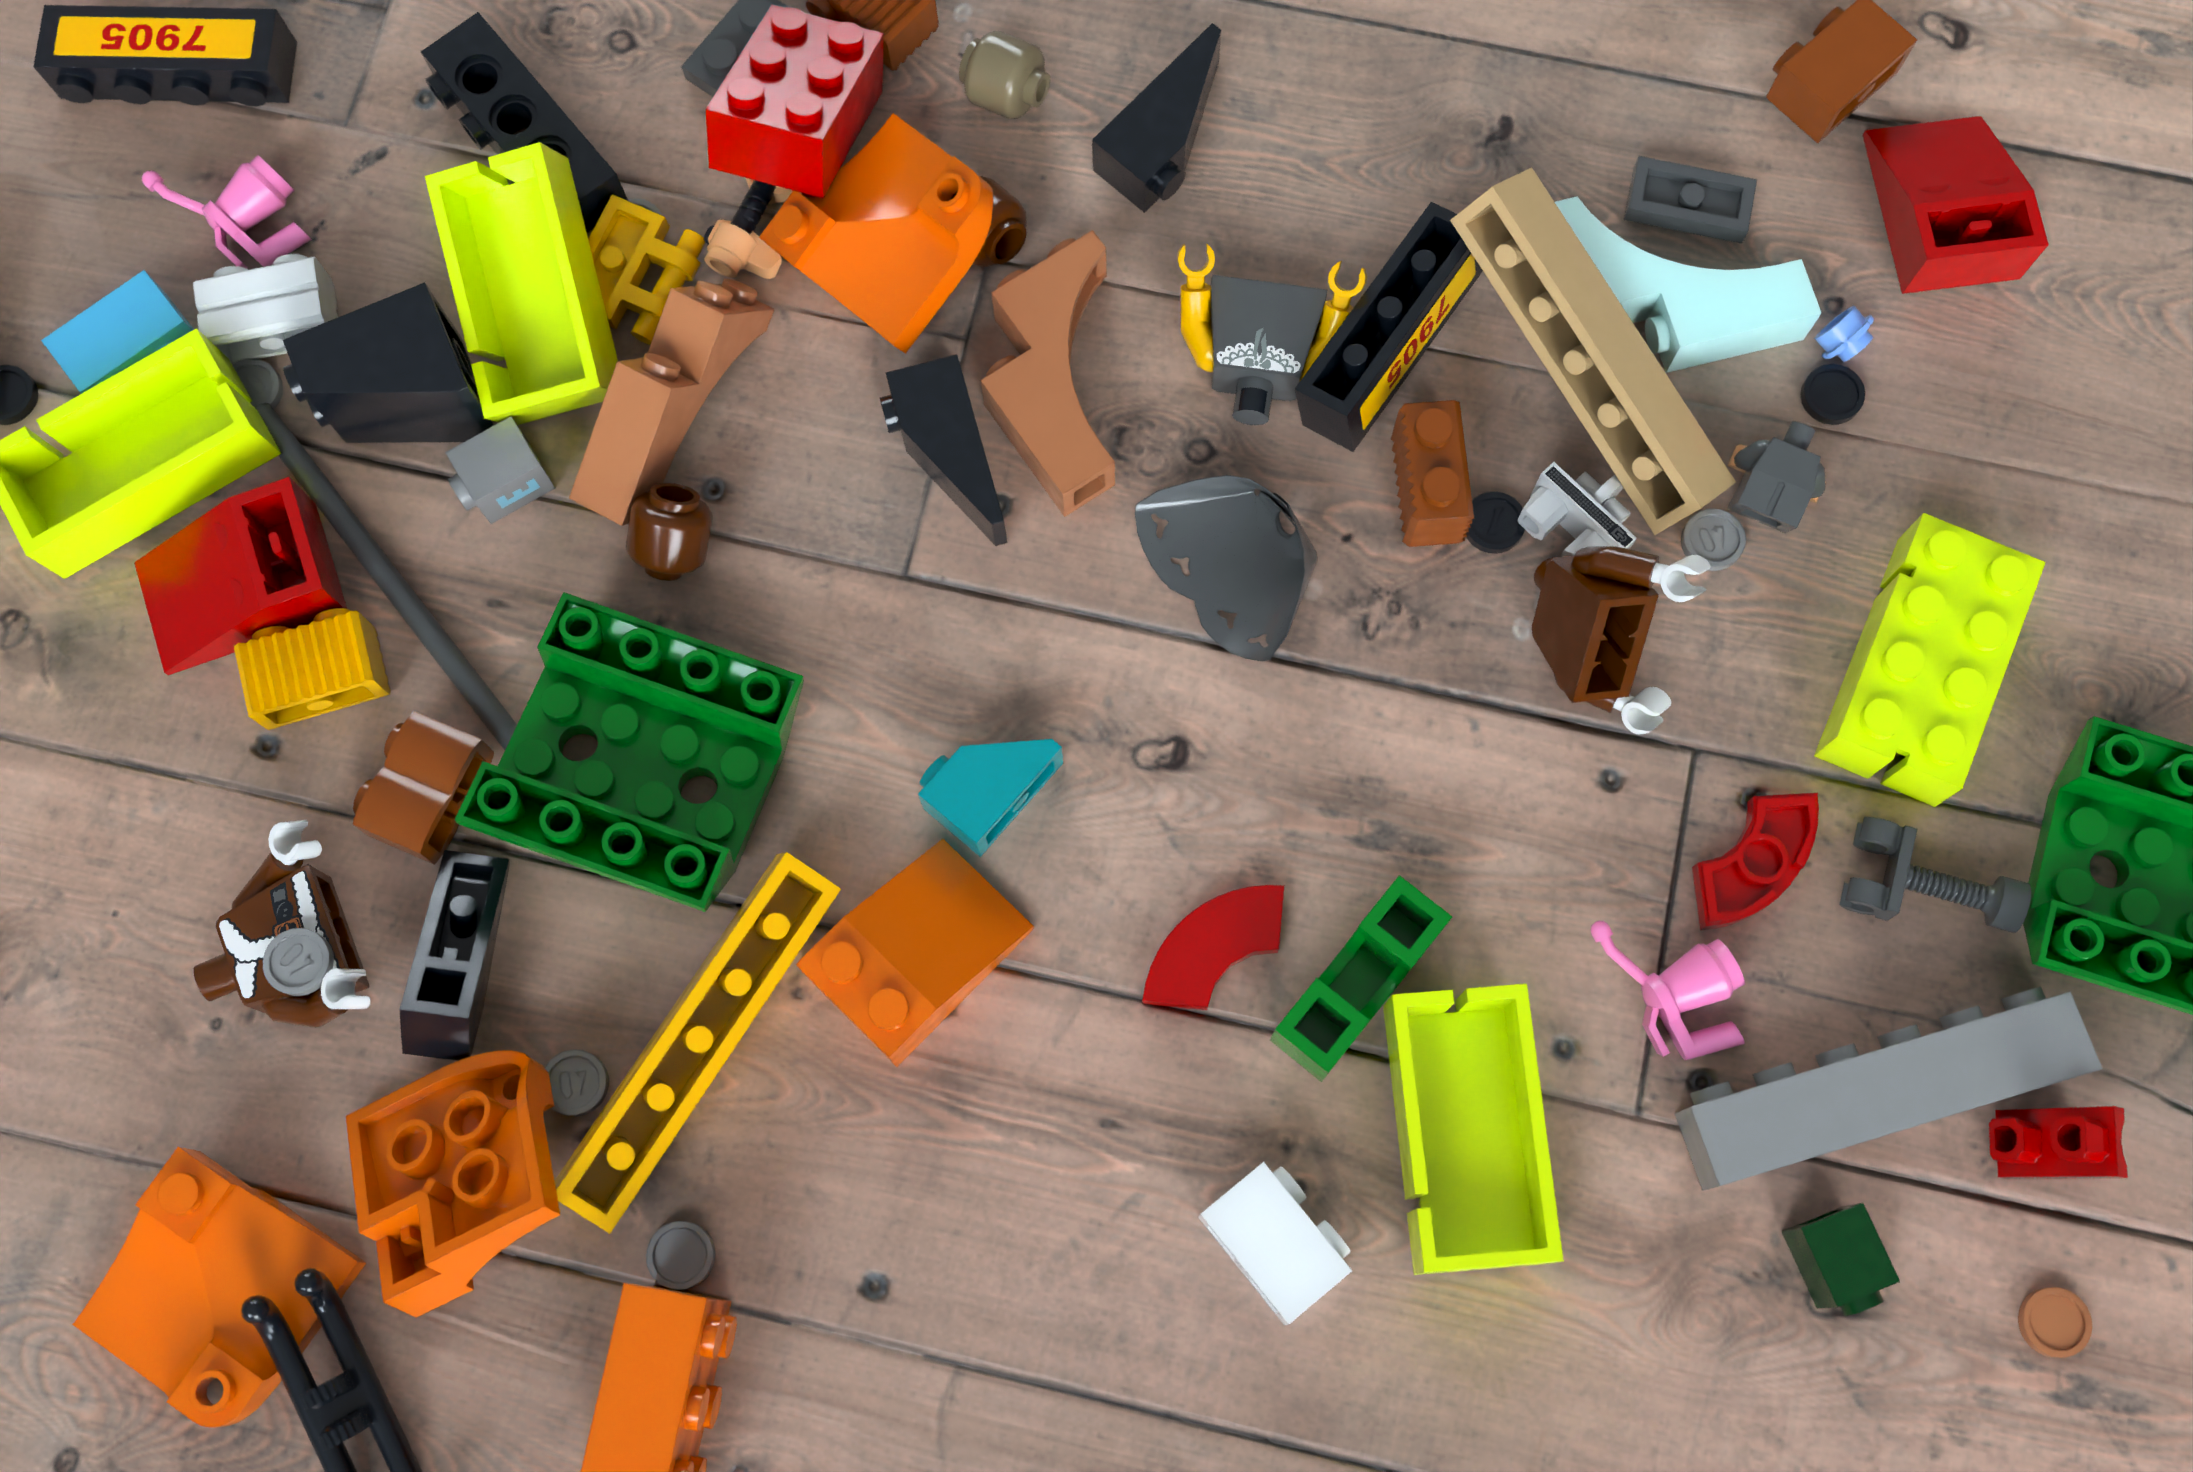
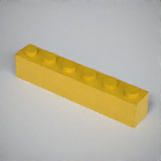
M788 852L776 854L556 1177L555 1186L560 1203L609 1234L612 1232L841 888Z

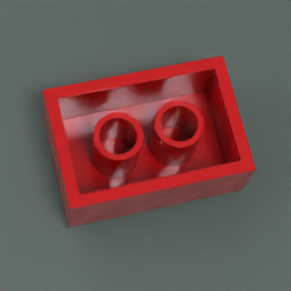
M772 4L706 107L709 168L824 198L883 92L884 33L862 28L851 22H839L804 13L797 8L780 7Z

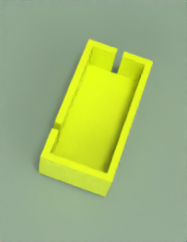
M538 142L488 157L490 168L478 161H474L425 176L467 351L498 362L505 360L507 368H503L484 361L471 364L484 419L501 422L512 416L516 424L520 425L603 402L618 359L569 159L543 143ZM507 178L515 183L509 185Z
M197 328L36 419L42 431L72 452L66 457L25 426L0 440V506L26 556L66 579L282 454L258 410L250 404L252 399L229 358Z
M1923 513L1897 540L1880 584V588L1884 590L1873 602L1814 756L1869 779L1894 760L1896 753L1905 756L1904 759L1884 773L1880 784L1933 807H1936L1963 789L2046 562Z
M1527 984L1466 988L1455 1000L1456 1012L1448 1013L1445 1012L1454 1004L1453 990L1392 994L1384 1004L1383 1011L1405 1199H1419V1208L1407 1213L1414 1275L1542 1265L1564 1261Z

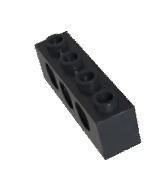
M479 12L421 51L432 72V75L425 79L426 83L447 110L456 105L464 114L459 119V122L479 149H483L489 144L496 154H501L541 142L569 159L586 233L594 229L612 194L628 200L616 172ZM491 89L490 91L481 94L485 90ZM527 128L525 131L519 134H514L516 131L520 129ZM507 178L509 185L515 183Z

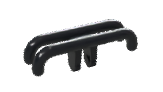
M313 1268L302 1270L298 1273L294 1282L295 1290L298 1294L305 1296L312 1306L343 1373L318 1386L288 1323L274 1302L261 1295L249 1297L244 1301L241 1307V1315L246 1322L255 1326L263 1339L325 1472H357L344 1441L368 1427L390 1472H422L346 1308L331 1281L323 1272Z

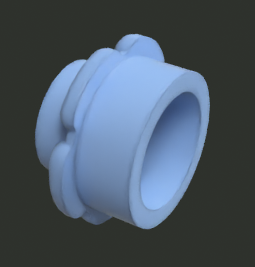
M1851 306L1843 311L1814 338L1825 350L1822 357L1830 359L1838 355L1843 362L1854 357L1872 341L1873 336L1867 330L1873 323L1874 318L1871 315L1864 317L1855 306Z

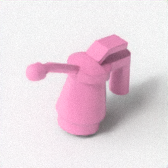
M259 155L250 163H242L215 204L210 200L204 205L169 190L163 184L164 179L155 171H146L142 175V182L150 191H156L164 199L205 216L208 224L215 232L216 247L236 266L248 269L228 249L226 235H230L263 267L272 265L276 258L287 255L312 240L294 222L258 244L244 233L285 207L286 198L294 192V189Z
M1596 921L1591 926V934L1595 942H1600L1606 954L1641 984V991L1646 1004L1642 1026L1657 1054L1664 1057L1670 1053L1656 1027L1657 1017L1662 1020L1677 1051L1684 1060L1745 1044L1742 1034L1732 1021L1688 1033L1680 1016L1682 1012L1729 999L1734 990L1745 985V980L1737 961L1722 941L1716 939L1707 945L1696 944L1660 975L1656 973L1647 975L1615 947L1610 937L1613 935V932L1605 921Z

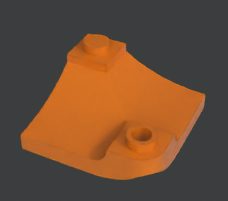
M893 113L874 137L849 162L839 169L824 198L792 191L759 238L893 346L906 354L977 258L991 226L993 190L971 168L956 157L949 155ZM957 191V194L955 195V197H954L953 199H951V197L953 196V194Z
M499 1050L461 1059L435 1070L346 1116L358 1230L360 1234L376 1241L383 1303L416 1318L474 1290L473 1276L500 1251L535 1228L560 1216L543 1113L555 1106L550 1077L546 1068L527 1054L519 1051Z
M177 1147L135 1204L140 1209L121 1250L101 1284L72 1325L160 1388L168 1396L167 1403L194 1423L204 1427L230 1426L244 1420L256 1411L282 1381L259 1332L253 1324L246 1322L241 1315V1307L244 1301L255 1295H261L272 1300L284 1316L303 1353L321 1328V1324L306 1297L298 1294L295 1290L294 1282L298 1273L308 1268L323 1272L331 1281L340 1298H342L366 1262L264 1190L250 1187L201 1151ZM217 1378L223 1385V1395L216 1404H213L207 1397V1388L209 1383Z

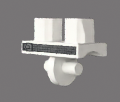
M1555 462L1541 473L1530 499L1517 519L1518 523L1531 536L1541 541L1560 524L1575 538L1564 549L1560 557L1574 556L1578 550L1585 547L1615 546L1629 549L1637 539L1622 525L1631 512L1615 499L1624 488L1616 475L1607 480L1602 486L1586 471L1575 481Z

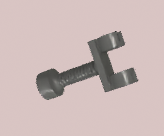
M1864 817L1863 823H1857L1853 845L1861 850L1889 855L1883 884L1863 878H1850L1849 883L1844 882L1839 904L1841 907L1860 914L1875 915V918L1888 921L1900 913L1904 889L1908 888L1910 891L1914 890L1917 893L1921 892V894H1927L1928 896L1934 895L1935 898L1947 899L1949 902L1953 901L1956 904L1960 903L1963 906H1973L1974 909H1980L1985 913L1984 917L1987 926L2011 933H2016L2021 928L2031 901V886L2029 883L1999 876L1993 885L1985 886V884L1972 883L1970 880L1966 881L1956 876H1946L1945 873H1939L1938 871L1933 872V870H1927L1924 867L1920 869V866H1913L1910 863L1917 828L1906 825L1901 827L1892 821L1876 817Z

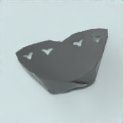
M1231 475L1196 479L1161 489L1135 505L1137 533L1142 549L1159 578L1170 589L1195 601L1201 626L1221 647L1245 659L1256 661L1270 660L1289 633L1318 561L1317 552L1290 505L1280 495L1271 493L1253 480ZM1255 489L1260 490L1258 496L1255 494ZM1280 511L1295 526L1293 534H1288L1284 531L1280 523ZM1152 514L1168 521L1161 538L1157 537L1156 530L1158 524L1153 521ZM1172 557L1177 559L1189 558V576H1185L1182 573L1179 564L1171 562ZM1219 610L1227 613H1237L1232 629L1228 628L1227 619L1218 614ZM1266 634L1268 646L1265 648L1261 646L1260 642L1250 643L1248 639Z

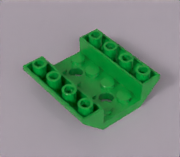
M563 592L537 646L545 666L498 766L482 761L455 817V821L464 827L706 912L736 872L783 761L804 678L802 675ZM587 734L597 740L596 751L585 760L572 761L563 756L562 752L565 743L575 735ZM706 776L717 784L716 793L710 800L695 804L688 802L681 796L682 787L686 781L693 777Z
M2093 716L2088 719L2048 795L2028 883L2031 886V901L2023 926L2032 964L2193 1015V746ZM2094 855L2106 857L2115 865L2117 882L2113 888L2100 885L2092 877L2090 861Z

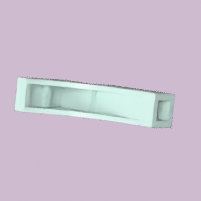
M1578 197L1555 201V204L1631 321L1635 323L1646 320L1645 335L1648 346L1652 353H1659L1666 373L1802 341L1822 313L1802 259L1773 266L1740 270L1707 269L1684 265L1648 253L1625 241L1603 225Z

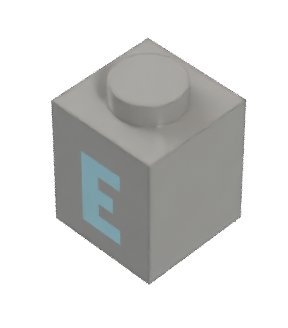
M512 416L445 452L457 474L448 478V482L467 511L477 506L490 524L555 489L554 484Z

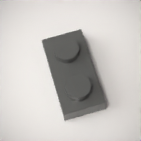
M738 0L681 66L685 79L713 97L772 4L780 7L789 6L779 0Z
M1638 156L1633 168L1624 220L1742 244L1749 230L1757 179Z

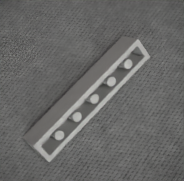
M2041 987L2001 999L2005 1011L1988 1017H1983L1979 1006L1971 1007L1940 1017L1939 1019L1944 1030L1921 1036L1916 1024L1878 1036L1877 1038L1882 1049L1859 1055L1853 1043L1815 1055L1819 1068L1797 1075L1791 1062L1753 1074L1757 1087L1733 1094L1728 1081L1690 1093L1694 1106L1675 1113L1702 1191L2103 1069L2071 991L2046 999Z

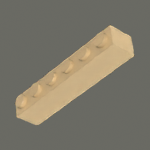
M1532 167L1492 186L1450 220L1654 535L1703 508L1736 483L1732 474Z

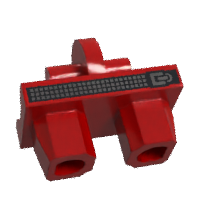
M2097 1106L1995 1110L1996 1119H1991L1989 1123L1990 1155L1993 1160H1997L1999 1178H2128L2127 1164L2122 1149V1129L2125 1121L2124 1108Z

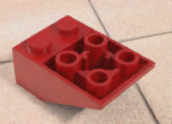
M1982 116L1865 130L1862 134L1902 294L2021 279L2049 245L2034 189Z
M290 477L228 497L134 562L163 670L168 676L234 653V646L237 643H247L252 639V635L260 629L272 626H285L290 629H296L299 625H309L320 612L335 608L347 609L317 506Z

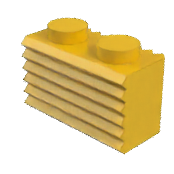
M335 608L320 612L309 625H299L296 629H290L285 626L267 627L256 631L252 635V639L247 643H237L234 646L248 717L265 729L270 730L390 695L391 690L388 686V678L385 673V666L382 661L383 656L380 651V644L377 639L378 634L375 627L359 611Z

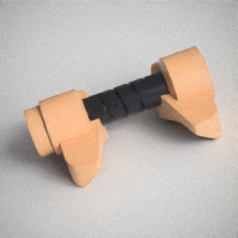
M746 178L749 190L733 220L719 219L715 226H710L707 229L704 240L708 244V253L704 261L711 269L729 278L737 277L739 271L744 269L760 277L772 279L776 276L782 263L781 256L762 241L754 230L767 205L785 202L793 190Z

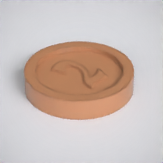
M2058 1287L2037 1289L2031 1292L2020 1306L2018 1313L2020 1332L2027 1344L2036 1352L2048 1357L2064 1358L2079 1353L2088 1344L2092 1333L2091 1315L2085 1303L2073 1292Z

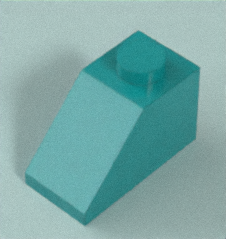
M1053 739L960 746L950 759L945 755L940 756L923 774L919 783L923 789L918 793L922 807L981 857L1064 763L1062 747Z

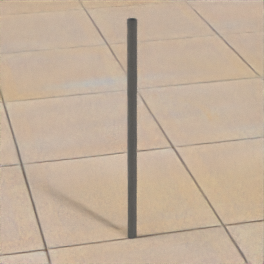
M261 403L254 408L258 410L282 453L278 455L505 750L517 726L516 722L269 403Z

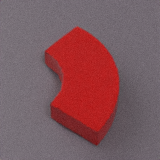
M1818 793L1753 796L1747 801L1746 826L1736 845L1723 856L1698 862L1692 867L1700 930L1716 929L1745 920L1769 906L1791 885L1800 870L1804 868L1815 842L1819 815Z
M1260 885L1233 890L1205 902L1189 913L1176 925L1159 948L1146 979L1142 1004L1207 1010L1214 986L1231 966L1252 955L1278 953L1285 885Z

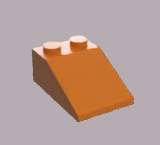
M941 839L846 914L795 965L898 1067L1034 929V926L944 839Z

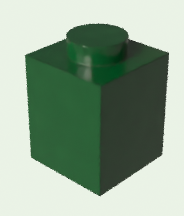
M1864 1203L1839 1207L1781 1231L1817 1309L1841 1307L1844 1316H1850L1883 1303L1884 1300L1879 1290L1900 1282Z

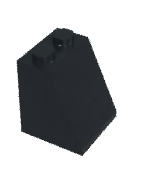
M425 282L283 340L292 363L283 367V371L295 397L299 402L307 400L320 426L324 427L330 424L346 443L465 442L497 424L495 421L484 419L471 367L472 362L463 340Z

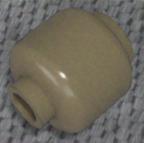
M991 31L981 39L976 38L971 41L960 63L959 80L964 84L965 93L969 101L976 106L1005 118L1017 119L1026 114L1031 106L1039 107L1049 90L1050 75L1045 72V58L1040 48L1004 32Z

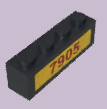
M44 5L33 67L60 99H66L75 103H89L96 99L123 100L132 104H147L151 100L180 101L189 105H204L207 102H238L246 106L256 107L262 106L265 103H289L297 41L277 9Z
M1430 202L1296 386L1295 393L1303 426L1352 452L1355 451L1483 272L1450 221L1457 215L1456 213Z

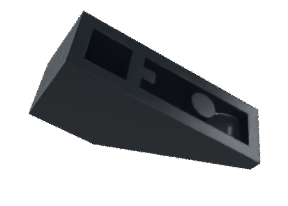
M1213 23L1092 139L1093 171L1144 213L1159 198L1163 201L1169 199L1184 181L1185 169L1219 64L1221 29Z
M957 354L885 372L891 395L880 397L879 399L888 432L901 431L906 452L995 546L1006 544L1007 537L1003 515Z
M444 850L399 1009L402 1054L456 1061L471 1057L484 1008L510 866L508 858Z

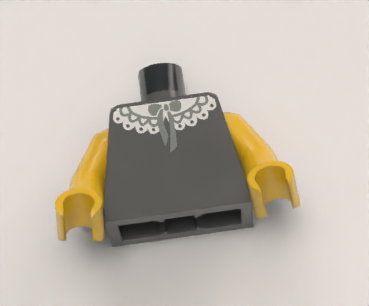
M1206 243V264L1201 269L1192 270L1185 265L1186 249L1185 244H1183L1177 254L1178 266L1187 275V284L1182 285L1180 288L1181 334L1197 366L1204 371L1211 372L1212 389L1217 392L1235 394L1233 418L1247 425H1263L1269 421L1272 399L1283 401L1297 399L1295 393L1296 386L1354 308L1350 305L1352 296L1357 295L1363 290L1367 282L1365 268H1361L1357 286L1354 289L1346 290L1341 288L1337 282V273L1342 261L1337 262L1331 268L1328 276V283L1334 295L1332 300L1327 301L1328 289L1212 275L1210 286L1205 283V276L1214 267V251Z

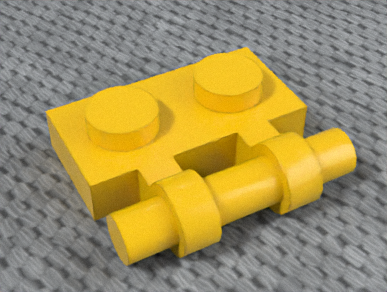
M612 194L588 238L609 326L616 329L627 309L637 312L640 315L630 333L636 339L651 345L670 289L683 287L685 281H693L701 265L697 258L706 242L704 237L689 229L684 230L676 246L664 242L663 240L670 228L664 216ZM652 262L663 267L664 270L650 293L639 288V285Z

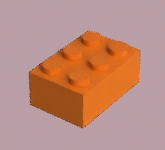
M623 1284L580 1472H706L707 1459L699 1457L698 1453L704 1428L712 1429L714 1427L720 1409L722 1387L713 1384L719 1357L726 1359L729 1357L735 1339L737 1317L728 1315L731 1301L654 1286Z

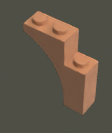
M1093 230L1077 240L1069 238L1060 242L1049 252L1046 259L1027 271L1019 269L1010 273L999 283L997 289L991 292L995 321L1014 345L1020 356L1015 357L1011 355L1002 358L988 370L986 377L980 380L984 406L1064 517L1115 485V461L1102 445L1085 417L1076 395L1070 370L1072 345L1078 323L1093 293L1107 276L1106 247Z
M723 279L722 284L697 281L696 286L670 289L648 353H645L643 358L617 361L569 499L621 526L629 524L630 511L634 499L650 491V488L655 484L664 482L686 432L719 379L744 349L767 331L775 309L757 301L758 292L755 289L732 279Z

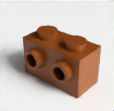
M1856 0L1845 11L1839 6L1834 8L1813 32L1815 37L1805 46L1800 42L1794 43L1782 54L1773 67L1777 77L1766 98L1817 144L1898 73L1917 42L1913 35L1872 0Z

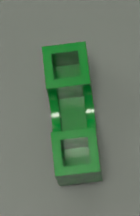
M1399 875L1359 924L1354 934L1319 978L1314 980L1276 1027L1270 1041L1322 1082L1445 928L1452 916Z

